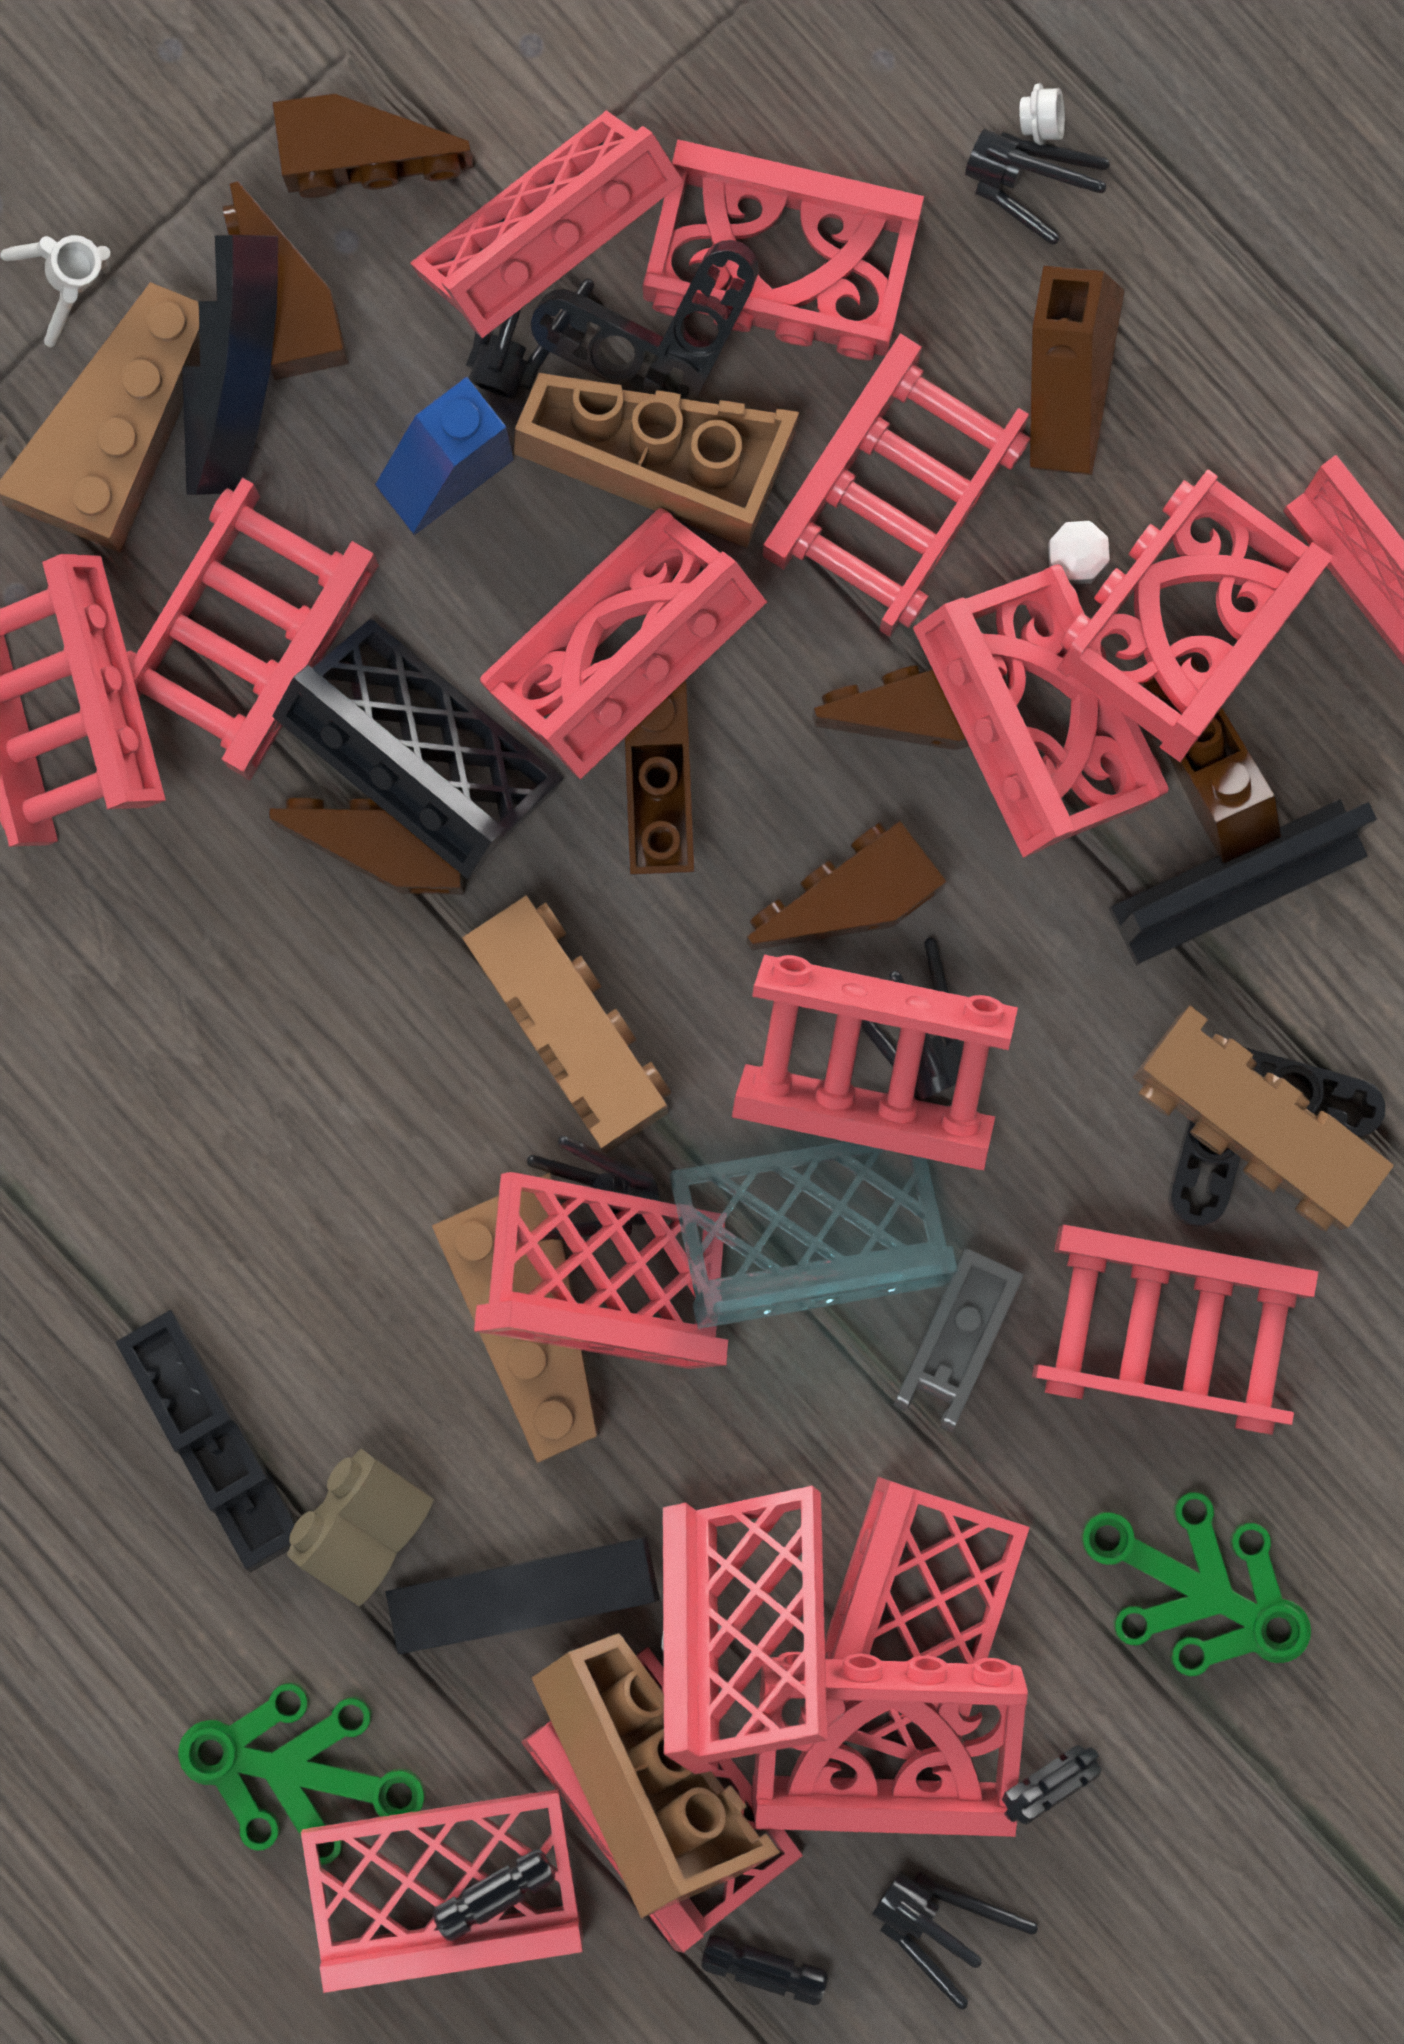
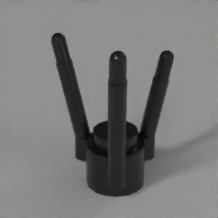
M984 128L973 147L965 169V176L979 181L975 194L995 202L1049 244H1057L1059 242V235L1002 191L1003 185L1014 189L1023 171L1027 170L1102 194L1106 191V183L1101 180L1034 157L1099 170L1109 168L1110 162L1108 159L1056 146L1039 145L1004 131L999 135Z
M585 279L576 292L587 298L594 288L593 280ZM521 309L501 324L498 336L491 335L489 342V334L482 338L475 332L473 347L466 366L471 368L469 380L473 385L511 399L515 398L519 386L526 389L532 388L538 369L550 353L538 344L527 361L523 359L526 348L511 340ZM562 310L551 328L556 332L563 333L569 326L571 314L566 310Z
M929 937L925 940V949L933 989L949 993L937 941ZM892 971L889 974L890 981L905 984L900 972ZM862 1020L861 1026L865 1033L893 1067L896 1054L895 1046L876 1022ZM926 1033L915 1087L921 1100L956 1085L963 1050L959 1040L944 1037L945 1046L941 1036L930 1038L929 1034Z
M567 1135L559 1137L558 1144L560 1147L609 1173L598 1174L536 1155H531L527 1158V1164L532 1168L592 1186L595 1189L658 1201L659 1198L658 1186L651 1172L634 1169ZM611 1209L614 1215H616L620 1211L616 1209ZM635 1214L622 1227L629 1237L632 1233V1225L641 1226L647 1222L641 1214ZM600 1221L573 1223L581 1237L593 1236L603 1227ZM555 1227L540 1241L561 1240L563 1237Z
M900 1871L871 1915L884 1923L880 1931L898 1943L957 2008L966 2009L968 2006L967 1998L908 1934L910 1933L919 1939L924 1932L971 1967L978 1968L981 1966L982 1959L979 1955L932 1920L940 1906L931 1901L930 1898L934 1897L1027 1934L1033 1935L1037 1933L1038 1926L1035 1922L1017 1916L1015 1913L938 1884L921 1871L914 1880Z

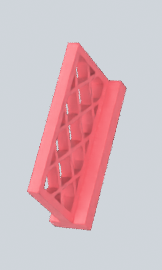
M605 111L415 258L410 264L418 276L461 312L472 329L480 337L484 338L683 183V180L651 131L644 126L635 131L617 117Z
M1335 455L1320 466L1304 493L1288 504L1283 512L1309 545L1314 542L1333 556L1326 567L1404 665V540L1338 456Z
M515 1172L502 1173L489 1304L476 1305L474 1332L686 1369L724 1366L727 1363L728 1340L716 1338L726 1215ZM521 1191L534 1193L548 1214V1217L531 1232L519 1215ZM557 1198L565 1199L566 1201L560 1205ZM582 1203L589 1204L603 1226L586 1242H584L568 1217ZM611 1209H616L620 1211L616 1215H614ZM635 1214H641L656 1236L640 1252L637 1251L622 1227ZM664 1219L672 1220L673 1222L667 1225ZM688 1224L703 1227L701 1254L692 1262L675 1238ZM555 1227L573 1253L556 1269L553 1268L538 1245V1242ZM609 1237L627 1263L610 1279H608L592 1254ZM662 1248H664L679 1272L663 1289L646 1265ZM524 1254L527 1255L543 1280L528 1294L512 1291L514 1263ZM578 1265L582 1266L597 1290L583 1304L576 1303L562 1281ZM633 1275L650 1299L636 1314L630 1313L616 1291ZM686 1285L697 1300L695 1324L684 1323L670 1302V1299ZM551 1292L555 1299L546 1298L544 1296ZM603 1302H605L609 1309L601 1308L599 1306ZM658 1311L662 1318L652 1316Z
M878 1477L825 1637V1659H844L852 1654L870 1655L874 1639L897 1627L911 1659L918 1656L938 1657L957 1647L965 1664H974L979 1659L988 1658L1030 1527ZM918 1504L940 1511L951 1533V1536L922 1551L919 1550L910 1532ZM953 1516L975 1523L960 1530ZM988 1527L1008 1533L1009 1537L1002 1559L980 1571L965 1539ZM906 1543L912 1556L900 1562ZM957 1545L971 1576L940 1592L925 1560ZM917 1566L932 1597L900 1613L890 1594L894 1577ZM996 1575L990 1592L985 1580ZM976 1585L986 1604L982 1621L960 1632L945 1601ZM886 1605L892 1618L880 1623ZM937 1606L951 1638L919 1653L905 1622ZM976 1636L970 1654L965 1642ZM961 1704L959 1712L963 1716L969 1717L973 1704ZM895 1709L888 1711L892 1719L870 1732L856 1730L845 1740L905 1760L922 1751L915 1747L905 1727L906 1724L912 1721L903 1714L899 1715ZM801 1713L798 1723L806 1724ZM897 1730L903 1744L883 1737ZM942 1762L929 1766V1768L940 1765H948V1763Z
M814 1486L701 1510H695L687 1503L663 1507L664 1754L694 1774L718 1770V1761L827 1740L821 1492ZM801 1509V1527L788 1544L783 1547L768 1533L785 1512ZM758 1518L755 1523L751 1521V1519ZM742 1522L750 1530L729 1557L725 1559L717 1553V1527ZM764 1540L780 1554L755 1584L739 1570ZM801 1553H802V1561H800V1560L798 1559V1557L800 1556ZM717 1562L721 1565V1567L718 1569V1571H717ZM794 1564L803 1572V1588L785 1609L769 1594ZM735 1576L751 1591L729 1619L726 1620L718 1613V1597ZM765 1601L781 1616L759 1644L756 1645L740 1631ZM802 1615L804 1616V1623L799 1620ZM718 1624L722 1626V1628L719 1631ZM793 1626H795L804 1633V1650L787 1671L770 1656ZM734 1638H736L752 1653L730 1681L727 1682L719 1675L718 1659ZM764 1663H766L782 1678L759 1708H757L741 1693ZM804 1676L805 1686L801 1683V1680L804 1678ZM796 1688L805 1696L806 1724L781 1728L771 1719ZM736 1700L753 1715L736 1737L719 1740V1721ZM765 1726L770 1729V1731L761 1732Z
M646 1647L636 1656L664 1693V1667L650 1648ZM550 1720L521 1743L554 1788L559 1789L562 1799L623 1880ZM732 1759L718 1761L720 1770L711 1772L715 1777L728 1779L737 1791L738 1796L753 1813L751 1801L752 1786ZM748 1821L752 1828L755 1829V1823ZM755 1829L766 1831L782 1854L762 1870L751 1869L743 1873L742 1875L753 1877L735 1891V1878L726 1881L723 1900L703 1916L690 1898L649 1915L675 1951L684 1953L703 1938L705 1932L803 1856L785 1830Z
M559 1789L302 1829L301 1838L321 1958L319 1968L323 1993L583 1952L584 1936L580 1911L578 1912ZM548 1808L552 1832L540 1847V1850L546 1855L554 1845L557 1868L554 1865L552 1867L555 1872V1880L560 1883L563 1906L536 1910L522 1900L514 1905L522 1913L503 1915L504 1912L481 1925L474 1922L471 1924V1931L454 1941H447L442 1936L433 1917L425 1928L408 1930L388 1916L408 1887L435 1907L454 1896L458 1898L472 1878L480 1882L489 1876L480 1867L500 1840L521 1856L533 1851L509 1834L507 1830L520 1812ZM508 1814L500 1826L487 1818ZM473 1820L492 1834V1837L473 1863L442 1842L456 1822ZM444 1824L436 1836L423 1828ZM409 1830L428 1844V1847L408 1873L378 1852L391 1832ZM380 1834L371 1846L359 1838ZM344 1840L364 1856L343 1883L321 1867L318 1844ZM435 1850L465 1871V1874L446 1900L415 1879ZM371 1860L401 1881L398 1888L381 1910L351 1889ZM324 1883L337 1892L328 1905ZM343 1898H346L374 1919L361 1938L333 1942L329 1917ZM381 1924L393 1932L373 1936Z

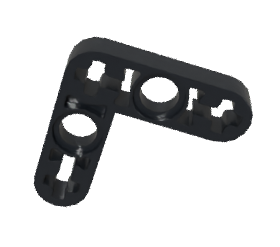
M727 240L720 241L711 246L704 255L664 337L577 292L567 289L553 290L542 298L532 315V335L537 343L547 351L611 384L621 385L623 390L656 395V390L681 394L680 399L695 401L752 292L759 272L758 260L753 251L741 242ZM728 260L734 261L739 265L737 276L740 279L734 278L730 282L720 301L718 298L710 295L720 275V270L717 267H723ZM560 309L566 310L571 314L569 324L572 327L568 326L563 333L556 332L551 328L554 322L551 316H556ZM701 311L708 313L718 325V334L708 341L696 340L687 333L684 326V318L692 312ZM592 322L598 325L599 328L595 331L587 349L580 344ZM609 336L624 337L634 348V359L623 365L611 363L602 353L601 342L603 339ZM648 351L656 356L645 378L637 375V373L641 369ZM673 367L679 368L684 372L682 378L684 384H679L675 391L669 390L664 386L666 382L664 374H669Z
M1244 1047L1253 1054L1252 1058L1257 1063L1254 1071L1262 1077H1265L1268 1072L1279 1078L1287 1074H1297L1303 1077L1308 1082L1311 1090L1310 1104L1306 1109L1313 1114L1317 1111L1323 1100V1081L1334 1085L1328 1097L1344 1101L1351 1099L1355 1092L1363 1094L1362 1105L1371 1109L1370 1118L1359 1119L1355 1127L1346 1124L1348 1119L1346 1112L1327 1107L1324 1109L1325 1113L1331 1115L1358 1137L1371 1134L1381 1125L1385 1117L1386 1104L1382 1093L1375 1085L1365 1080ZM1188 1119L1169 1188L1168 1203L1171 1212L1180 1222L1188 1226L1201 1227L1215 1222L1223 1215L1229 1202L1240 1156L1230 1149L1226 1150L1222 1155L1210 1154L1204 1151L1199 1145L1198 1140L1190 1133L1195 1123ZM1190 1156L1205 1165L1226 1166L1223 1178L1214 1172L1209 1174L1206 1193L1215 1197V1204L1213 1207L1202 1208L1198 1216L1189 1213L1190 1202L1181 1198L1183 1188L1190 1189L1195 1187L1201 1170L1200 1168H1187Z

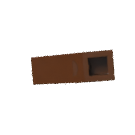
M338 94L272 102L281 172L288 193L299 192V195L304 198H319L334 194L337 191L336 186L361 183L364 189H385L397 185L399 178L423 175L424 179L428 181H445L460 176L461 169L474 168L468 140Z
M240 182L229 183L234 204L223 206L228 235L278 236L277 311L270 369L274 379L279 380L349 364L337 308L330 288Z
M1043 265L1032 327L1030 467L1032 469L1083 475L1093 474L1125 292L1105 271Z
M1192 657V658H1191V666H1192V668H1193L1195 671L1201 673L1200 669L1198 668L1196 662L1194 661V659H1193V657ZM1186 660L1179 662V666L1181 667ZM1154 677L1141 685L1181 714L1162 691ZM1221 707L1181 762L1168 753L1167 755L1198 820L1223 863H1226L1280 838L1281 831L1275 795Z
M918 665L904 667L882 676L883 686L860 693L858 685H849L830 691L821 696L824 705L813 709L812 718L815 727L950 750H959L969 746L934 671L930 670L920 673ZM1004 675V676H1003V679H1004V681H1005V683H1006V685H1007V687H1008V684H1007V681H1006V678H1005V675Z
M685 680L625 737L630 875L694 872L687 682Z
M289 798L286 799V809L270 808L269 818L278 828L400 894L464 895V876L372 799L350 800L349 809H324V800Z
M901 821L888 830L880 822L851 844V847L857 854L837 869L831 861H828L801 881L800 885L806 892L785 907L781 900L777 899L749 921L755 931L747 936L746 943L751 950H758L894 927L942 891L947 881Z

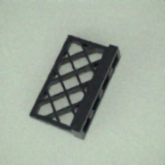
M371 618L313 668L307 665L292 678L272 715L275 720L466 879H469L482 867L489 854L556 791L564 779ZM368 644L387 660L389 669L363 666L360 649ZM326 679L351 682L354 699H348ZM366 684L392 687L396 704L369 701ZM408 689L425 691L436 701L437 709L411 706ZM375 720L399 722L403 740L395 738ZM415 724L441 727L444 745L418 742ZM457 729L472 730L484 740L485 749L460 747ZM423 760L448 763L452 781H447ZM464 765L489 767L493 785L467 783ZM505 769L521 771L538 786L534 790L509 787ZM472 801L497 803L500 822H496Z
M1341 799L1281 826V837L1226 863H1223L1220 856H1217L1111 906L1109 911L1135 965L1138 966L1365 859L1368 855L1359 835L1373 824L1377 818L1369 802L1347 812Z

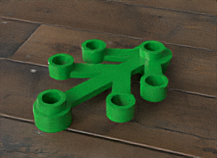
M1184 1493L1176 1500L1173 1507V1515L1179 1526L1186 1529L1199 1573L1135 1539L1131 1524L1118 1514L1112 1512L1098 1513L1085 1523L1081 1533V1542L1084 1551L1091 1559L1106 1565L1117 1564L1123 1561L1186 1595L1185 1597L1146 1609L1138 1606H1126L1119 1610L1115 1615L1113 1628L1116 1636L1124 1643L1132 1646L1141 1645L1147 1642L1152 1634L1217 1614H1222L1244 1626L1206 1641L1192 1636L1178 1639L1170 1651L1171 1663L1178 1672L1191 1677L1204 1673L1209 1665L1251 1652H1255L1262 1659L1269 1662L1285 1663L1299 1657L1307 1648L1311 1637L1309 1618L1298 1604L1282 1598L1268 1554L1271 1547V1538L1267 1530L1261 1525L1249 1522L1240 1524L1233 1530L1230 1536L1232 1552L1239 1559L1246 1562L1256 1601L1254 1603L1232 1591L1211 1523L1214 1516V1508L1209 1498L1201 1493ZM1191 1499L1201 1501L1205 1508L1204 1518L1196 1524H1189L1182 1516L1183 1505ZM1105 1525L1114 1527L1118 1533V1542L1110 1550H1101L1095 1542L1096 1531ZM1247 1530L1257 1531L1262 1539L1259 1551L1251 1555L1245 1554L1239 1547L1240 1536ZM1132 1613L1140 1614L1145 1621L1143 1633L1135 1638L1127 1637L1122 1631L1123 1619ZM1274 1618H1283L1289 1627L1287 1637L1281 1642H1272L1266 1634L1267 1624ZM1188 1644L1197 1645L1202 1652L1200 1664L1191 1669L1184 1668L1179 1661L1180 1650Z
M284 1683L271 1693L269 1701L233 1724L228 1725L219 1720L201 1721L186 1731L179 1744L178 1758L184 1773L191 1780L199 1784L215 1785L240 1825L239 1834L242 1842L248 1848L256 1851L265 1850L276 1842L280 1834V1823L272 1812L259 1809L240 1773L266 1779L300 1836L302 1829L330 1825L324 1823L303 1788L373 1803L380 1817L421 1811L425 1803L426 1791L424 1784L415 1773L409 1770L395 1769L387 1772L383 1777L308 1761L345 1736L356 1737L367 1730L372 1720V1712L367 1702L358 1697H347L341 1700L334 1707L332 1715L274 1752L246 1747L247 1744L278 1722L292 1723L306 1714L309 1708L307 1691L299 1684ZM292 1691L299 1696L301 1706L296 1714L287 1715L279 1709L277 1700L282 1692ZM355 1705L360 1708L364 1717L363 1723L359 1728L349 1729L342 1724L340 1712L343 1707ZM207 1740L217 1741L223 1748L222 1760L217 1764H209L201 1757V1746ZM395 1783L406 1784L412 1792L411 1802L403 1807L392 1804L388 1797L391 1785ZM262 1818L270 1824L271 1836L267 1841L258 1842L251 1838L248 1831L251 1820ZM343 1840L334 1841V1850L330 1855L320 1856L321 1865L329 1864L339 1856L343 1848Z

